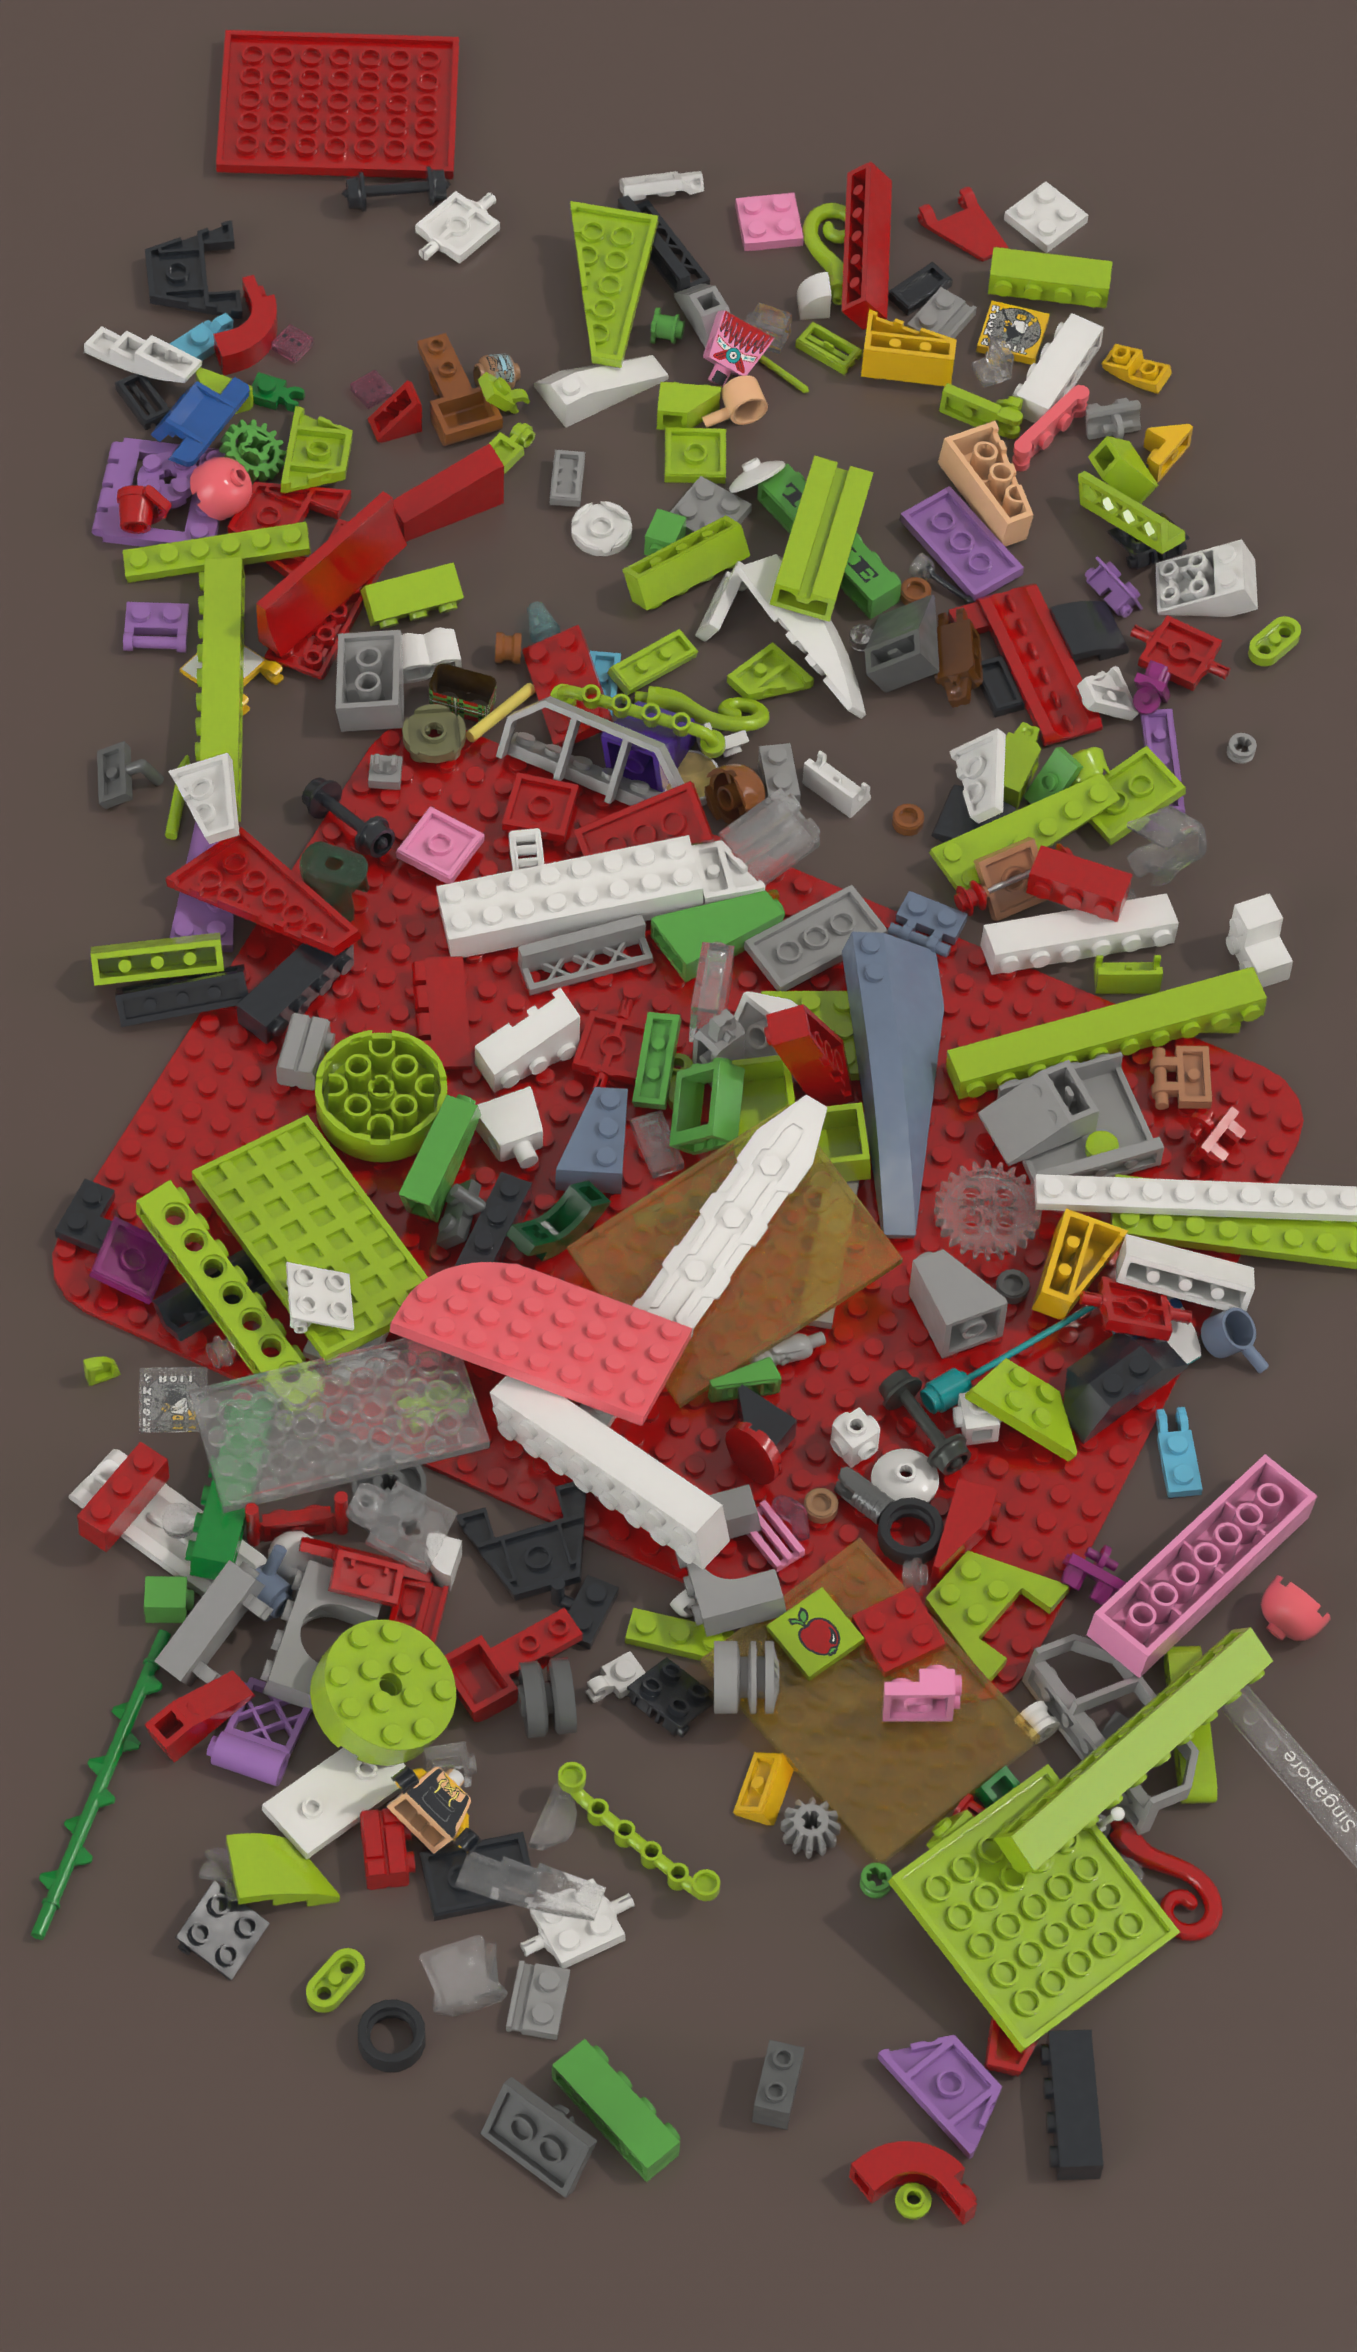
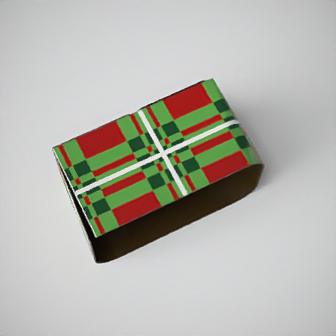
M439 664L436 666L429 682V704L447 706L450 708V712L454 713L457 717L459 714L464 719L479 722L491 713L496 701V679L486 674L449 664ZM452 692L456 694L458 698L443 695L441 693ZM473 700H482V701L486 702L487 705H488V706H487V714H486V707H485L484 705H480V704H477V703H473V702H471V701H473Z

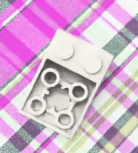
M1242 539L1155 563L1157 613L1159 615L1231 617L1258 609L1255 558Z

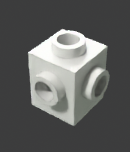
M967 1392L959 1394L958 1407L953 1408V1420L956 1428L961 1427L962 1434L967 1439L966 1445L998 1441L1000 1422L1003 1421L965 1399Z
M860 1407L851 1413L844 1412L832 1424L830 1444L835 1453L842 1457L848 1466L852 1468L878 1451L879 1424L871 1415L867 1416Z

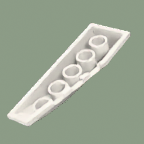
M775 554L737 568L735 571L774 622L778 621L788 631L786 637L805 654L808 653L805 660L820 675H827L823 679L824 683L849 712L862 719L866 713L859 684L849 655L831 619L828 622L770 605L783 558Z

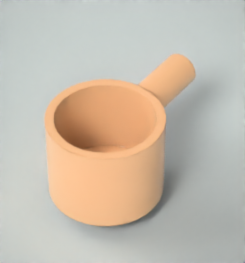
M738 376L731 379L721 390V398L725 407L703 416L702 419L706 428L730 418L733 423L738 425H745L759 420L767 412L768 404L757 379L752 376Z

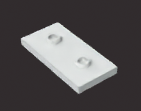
M342 1748L262 1804V1811L307 1860L359 1823V1813L361 1811L378 1809L401 1793L402 1789L397 1787L391 1777L406 1765L401 1763L398 1765L380 1766L357 1760L358 1756Z

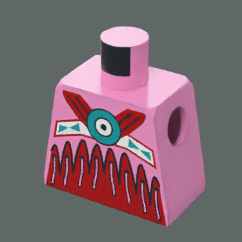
M725 310L718 311L703 354L704 359L715 364L707 380L723 388L730 374L736 377L747 376L773 342L774 338Z

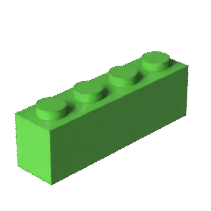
M583 2039L552 2064V2080L647 2182L679 2156L680 2136L670 2123L663 2124L655 2115L656 2110L646 2097H638L632 2090V2083L623 2072L618 2071L616 2073L608 2064L609 2059L604 2051L597 2045L592 2047L586 2039Z

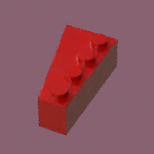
M804 1004L766 1015L768 1026L764 1028L766 1040L769 1046L775 1049L806 1095L825 1106L842 1105L855 1101L844 1042L833 1030Z

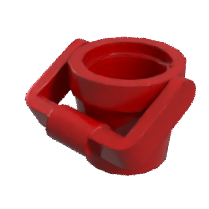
M151 485L124 486L117 491L120 528L128 533L141 534L149 532L152 524L154 525L165 519L172 507V504Z

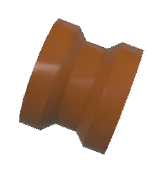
M496 632L495 663H503L507 660L512 661L514 664H520L522 633H514L510 636L505 635L503 632Z

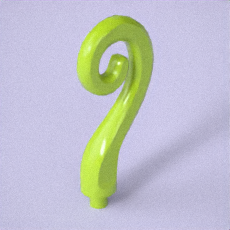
M826 203L810 211L803 223L802 232L808 251L822 268L828 272L833 303L842 305L843 261L821 241L818 235V227L827 219L834 218L845 222L846 205ZM831 221L825 222L823 226L825 238L833 243H844L845 229L837 230Z
M649 686L648 692H635L634 703L637 701L655 703L662 709L674 713L684 712L697 723L703 725L710 722L712 728L724 731L758 730L766 726L770 718L768 709L762 703L744 697L728 698L722 701L718 706V713L702 707L683 693L672 689ZM742 712H747V713H750L751 715H750V716H742Z

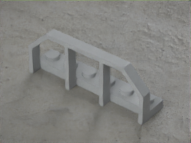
M551 696L515 711L507 717L496 757L501 759L508 754L554 774L553 780L561 781L565 778L606 795L604 802L608 804L618 800L632 806L663 793L650 788L644 781L630 780L623 777L633 743L655 753L672 788L684 784L664 743ZM545 707L571 718L562 748L554 744L539 742L529 733H514L517 720ZM581 722L623 739L614 769L602 768L592 764V761L586 757L571 755Z
M1076 1634L1035 1648L1022 1679V1682L1037 1701H1044L1046 1703L1049 1715L1056 1717L1060 1722L1059 1731L1082 1761L1106 1740L1097 1729L1095 1722L1084 1711L1132 1692L1137 1695L1144 1706L1157 1696L1142 1676L1138 1678L1092 1639ZM1073 1651L1113 1664L1124 1680L1076 1699L1058 1678L1055 1669L1050 1667L1046 1660L1065 1652ZM1191 1740L1182 1746H1176L1187 1761L1181 1786L1154 1797L1147 1795L1141 1785L1129 1788L1122 1794L1123 1800L1116 1806L1121 1807L1125 1811L1124 1817L1132 1824L1138 1835L1150 1831L1160 1809L1187 1799L1192 1788L1199 1750Z

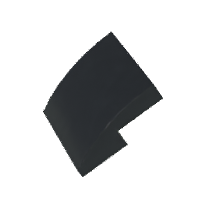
M1077 601L1050 607V613L1073 661L1095 655L1098 656L1099 661L1129 653V648L1106 602Z
M954 784L931 836L944 843L1015 812L1016 808L1003 801V813L977 823L970 818L962 793L964 786Z

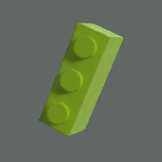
M454 562L365 585L361 589L370 626L379 625L380 629L398 625L397 620L409 617L410 621L423 619L428 616V611L439 609L440 613L453 611L458 608L457 604L464 599Z

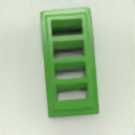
M767 1357L711 1379L709 1381L708 1398L710 1402L737 1399L738 1388L742 1384L760 1396L776 1394L780 1392L782 1379L771 1357Z

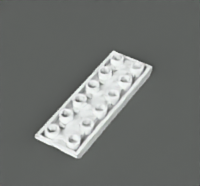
M113 1449L99 1463L95 1470L69 1495V1499L83 1509L128 1456L118 1449ZM165 1484L120 1537L173 1576L187 1577L188 1587L200 1596H203L214 1580L191 1576V1561L185 1560L189 1540L196 1541L197 1533H193L197 1512L203 1513L204 1511ZM242 1540L236 1564L240 1566L244 1561L254 1569L265 1565L267 1561L265 1556Z

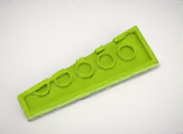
M1100 773L935 846L930 850L929 854L955 890L957 886H962L967 890L971 880L981 885L974 860L1028 837L1035 839L1038 851L1041 845L1050 848L1116 804L1120 797L1104 775Z

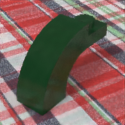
M589 1180L571 1184L551 1209L536 1219L513 1224L506 1236L515 1243V1247L523 1254H526L528 1257L535 1255L541 1261H545L560 1254L580 1239L601 1217L611 1201Z

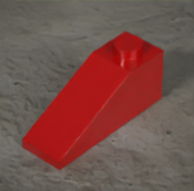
M958 1478L933 1564L931 1582L938 1583L967 1550L970 1551L987 1534L991 1521L997 1523L1002 1505L1001 1502L996 1501L998 1488Z

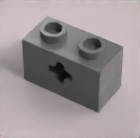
M769 2040L754 2103L752 2122L785 2130L788 2129L803 2065L804 2047Z

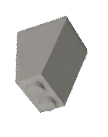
M944 1249L934 1253L925 1252L913 1260L908 1294L941 1358L1003 1336L1008 1306L1004 1296Z

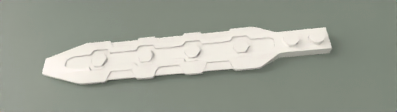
M805 1095L756 1130L737 1157V1163L717 1192L712 1193L699 1211L700 1216L680 1244L673 1247L662 1263L663 1268L642 1298L634 1302L633 1307L693 1329L696 1327L712 1302L718 1300L731 1282V1275L750 1248L755 1247L768 1229L767 1224L788 1194H793L812 1167L827 1112L825 1105ZM580 1405L581 1409L608 1427L611 1426L616 1416L587 1405Z

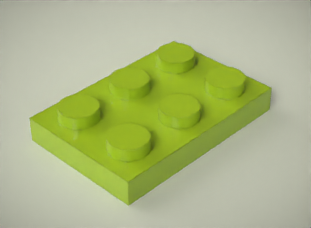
M1145 746L1110 770L1109 775L1108 773L1104 775L1120 797V800L1090 820L1089 823L1111 846L1185 795L1186 787L1150 748Z

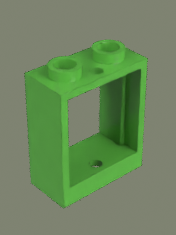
M714 1058L712 1062L692 1064L691 1068L677 1071L670 1147L697 1155L738 1143L744 1068L732 1064L730 1059ZM713 1082L709 1122L706 1125L700 1126L704 1084Z

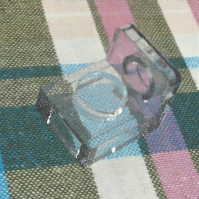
M1001 334L990 338L986 358L972 363L974 373L985 388L1011 379L1014 356Z
M465 1741L424 1748L425 1771L429 1772L434 1767H440L444 1772L448 1769L461 1770L464 1777V1787L471 1786V1775L477 1774V1766L474 1753H467Z

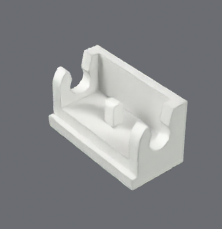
M820 750L816 762L809 758L804 763L802 783L851 818L871 799L870 786L863 782L861 787H859L826 762L827 755Z

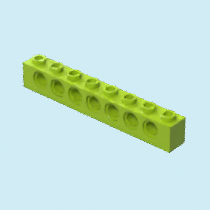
M171 1180L165 1182L137 1200L136 1214L270 1398L276 1400V1406L288 1423H291L323 1402V1389L325 1388L323 1380L316 1371L311 1373L304 1364L306 1359L300 1348L295 1344L291 1346L285 1338L286 1331L277 1318L272 1320L266 1312L267 1305L258 1292L253 1293L247 1286L248 1279L243 1270L238 1265L234 1267L228 1260L229 1254L226 1247L219 1239L214 1240L208 1232L210 1228L205 1218L200 1213L195 1214L189 1206L190 1199L183 1188H176ZM171 1216H178L183 1222L179 1225H172L166 1219ZM190 1242H197L203 1248L199 1251H190L185 1245ZM215 1268L222 1274L219 1277L211 1278L204 1272L207 1269ZM233 1294L238 1296L241 1301L237 1304H229L223 1298ZM247 1321H255L260 1325V1328L250 1331L244 1328L243 1324ZM272 1347L277 1349L280 1354L276 1357H267L263 1354L262 1350ZM285 1374H293L298 1377L299 1381L294 1384H288L281 1377Z

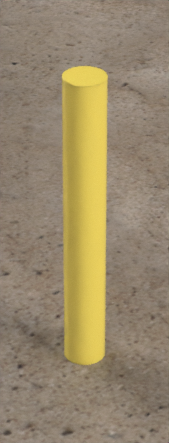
M531 683L524 685L466 732V738L470 742H475L535 694L534 685Z

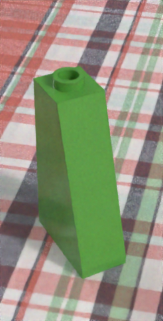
M765 890L651 918L650 937L683 980L687 982L746 951L744 949V942L782 922L785 911L782 904L777 899L773 900Z
M458 1094L456 1098L450 1095L446 1096L399 1192L407 1212L438 1223L446 1203L447 1194L453 1186L481 1117L479 1107L475 1105L476 1101L461 1094Z

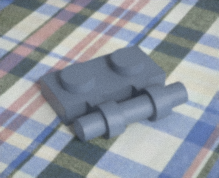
M909 891L896 914L895 922L902 924L903 927L891 923L887 934L929 948L933 953L935 951L936 954L947 958L951 946L942 943V940L955 945L967 922L968 914ZM916 930H917V931H920V932H922V933H925V934H927V935H930V937H927V936L922 935V934H920V933H917V932H915V931H916Z

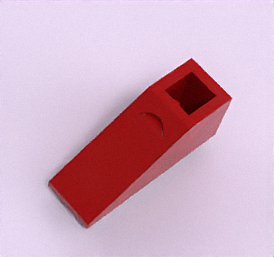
M232 1670L172 1701L144 1725L152 1739L175 1763L255 1697V1694Z

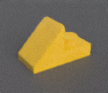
M1190 424L1146 429L1143 446L1151 452L1146 464L1149 465L1148 470L1157 483L1190 446L1193 426Z

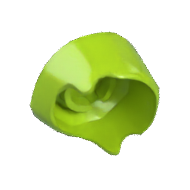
M1091 747L1082 749L1071 755L1083 766L1071 786L1103 773V769L1108 775L1110 774L1101 748Z

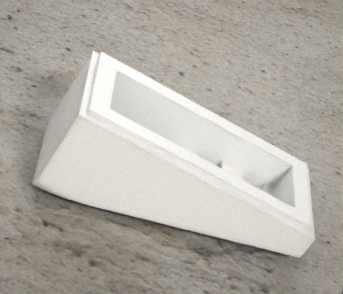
M540 829L509 832L512 871L544 865ZM536 855V857L518 859V856Z

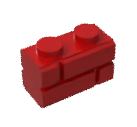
M388 1808L361 1811L359 1813L367 1889L375 1890L409 1885V1873L416 1872L414 1851L407 1852L405 1842L412 1840L411 1831Z

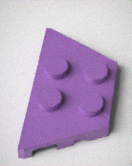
M955 2035L940 2037L933 2042L921 2041L912 2043L910 2047L889 2051L888 2048L881 2050L878 2053L877 2059L964 2155L971 2159L999 2098L1002 2086Z

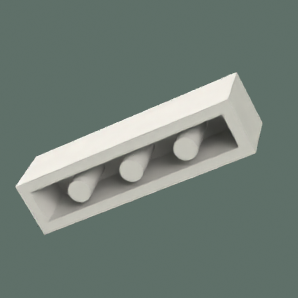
M1073 313L1070 314L1065 323L1060 322L1055 331L1054 340L1052 343L1047 342L1045 344L1039 362L1037 364L1033 363L1030 366L1026 376L1027 380L1024 384L1019 383L1014 391V397L1023 399L1022 413L1024 419L1033 423L1037 422L1075 386L1101 347L1104 327Z
M1128 1234L1125 1235L1116 1260L1117 1283L1224 1311L1233 1307L1247 1311L1255 1289L1254 1267Z

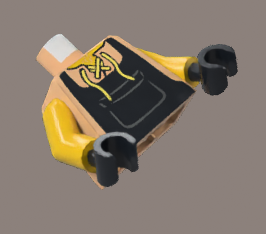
M405 1766L391 1777L397 1787L402 1789V1793L390 1802L387 1808L433 1854L453 1840V1844L463 1848L469 1856L481 1843L480 1837L473 1830L469 1829L467 1810L471 1804V1799L460 1788L464 1783V1777L458 1770L448 1769L444 1772L440 1767H434L427 1772L422 1768L411 1769Z

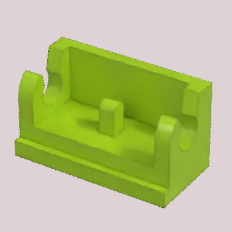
M1096 955L1093 966L1095 994H1155L1160 992L1163 978V967H1160L1161 955H1154L1153 962L1102 963L1103 955Z

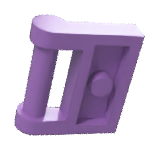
M127 602L123 651H133L134 648L176 649L179 653H186L190 613L189 604ZM135 635H160V636H135Z

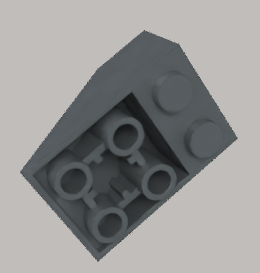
M933 594L878 616L865 648L866 675L885 693L940 672L936 607Z

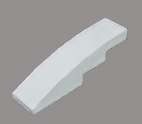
M101 326L84 344V353L135 374L164 381L185 383L202 366V361L153 335L147 340L129 331L120 336Z

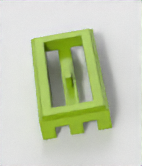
M812 322L796 339L795 343L796 348L843 375L848 372L849 367L852 368L856 359L859 360L862 357V349L815 322ZM811 334H814L815 336L821 338L822 340H824V342L812 336ZM834 347H836V348L840 349L841 351L847 353L849 356H847V355H845L844 353L838 351V350L835 349Z

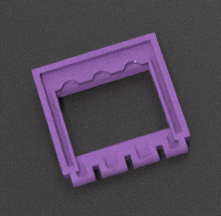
M124 438L123 442L111 443L107 461L109 464L106 465L102 483L103 488L100 492L96 509L97 513L95 514L91 531L93 535L102 537L103 542L146 547L217 536L220 521L209 517L199 508L197 504L201 501L196 493L192 495L184 532L151 528L149 532L141 534L123 531L120 528L117 491L124 486L132 485L138 459L143 460L150 454L174 452L180 444ZM208 448L196 462V466H200L205 461L214 457H224L225 454L219 452V449Z

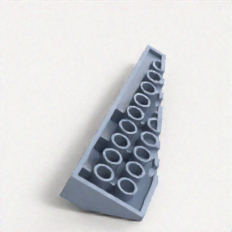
M852 932L842 950L881 1234L882 1238H914L916 1236L944 1014V1001L937 954L935 951L933 953L929 948L886 933Z

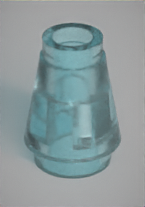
M534 602L528 606L530 637L534 643L560 633V626L542 602Z

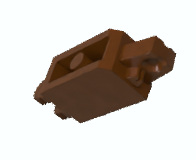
M964 608L956 610L957 622L951 624L946 612L938 614L937 639L940 672L934 674V678L938 685L942 684L952 708L970 704L971 689L978 688L983 682L980 635L971 620L968 619Z

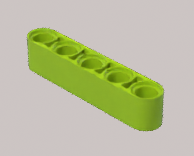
M1200 1645L1173 1646L1164 1655L1166 1687L1202 1657ZM1208 1723L1203 1726L1200 1725L1193 1731L1195 1736L1191 1741L1199 1750L1192 1788L1187 1799L1180 1801V1804L1216 1803L1215 1760L1211 1726ZM1175 1747L1173 1751L1178 1787L1182 1785L1187 1761L1177 1747Z

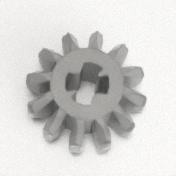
M813 1796L809 1799L807 1805L798 1798L795 1802V1809L787 1807L784 1814L786 1819L781 1821L780 1826L782 1832L785 1833L783 1835L784 1843L793 1844L792 1851L794 1855L803 1849L806 1850L805 1855L808 1859L812 1856L814 1850L823 1857L826 1854V1846L834 1848L837 1842L835 1836L840 1834L841 1825L836 1822L838 1820L837 1812L828 1811L829 1804L827 1800L818 1806L815 1805L816 1800Z

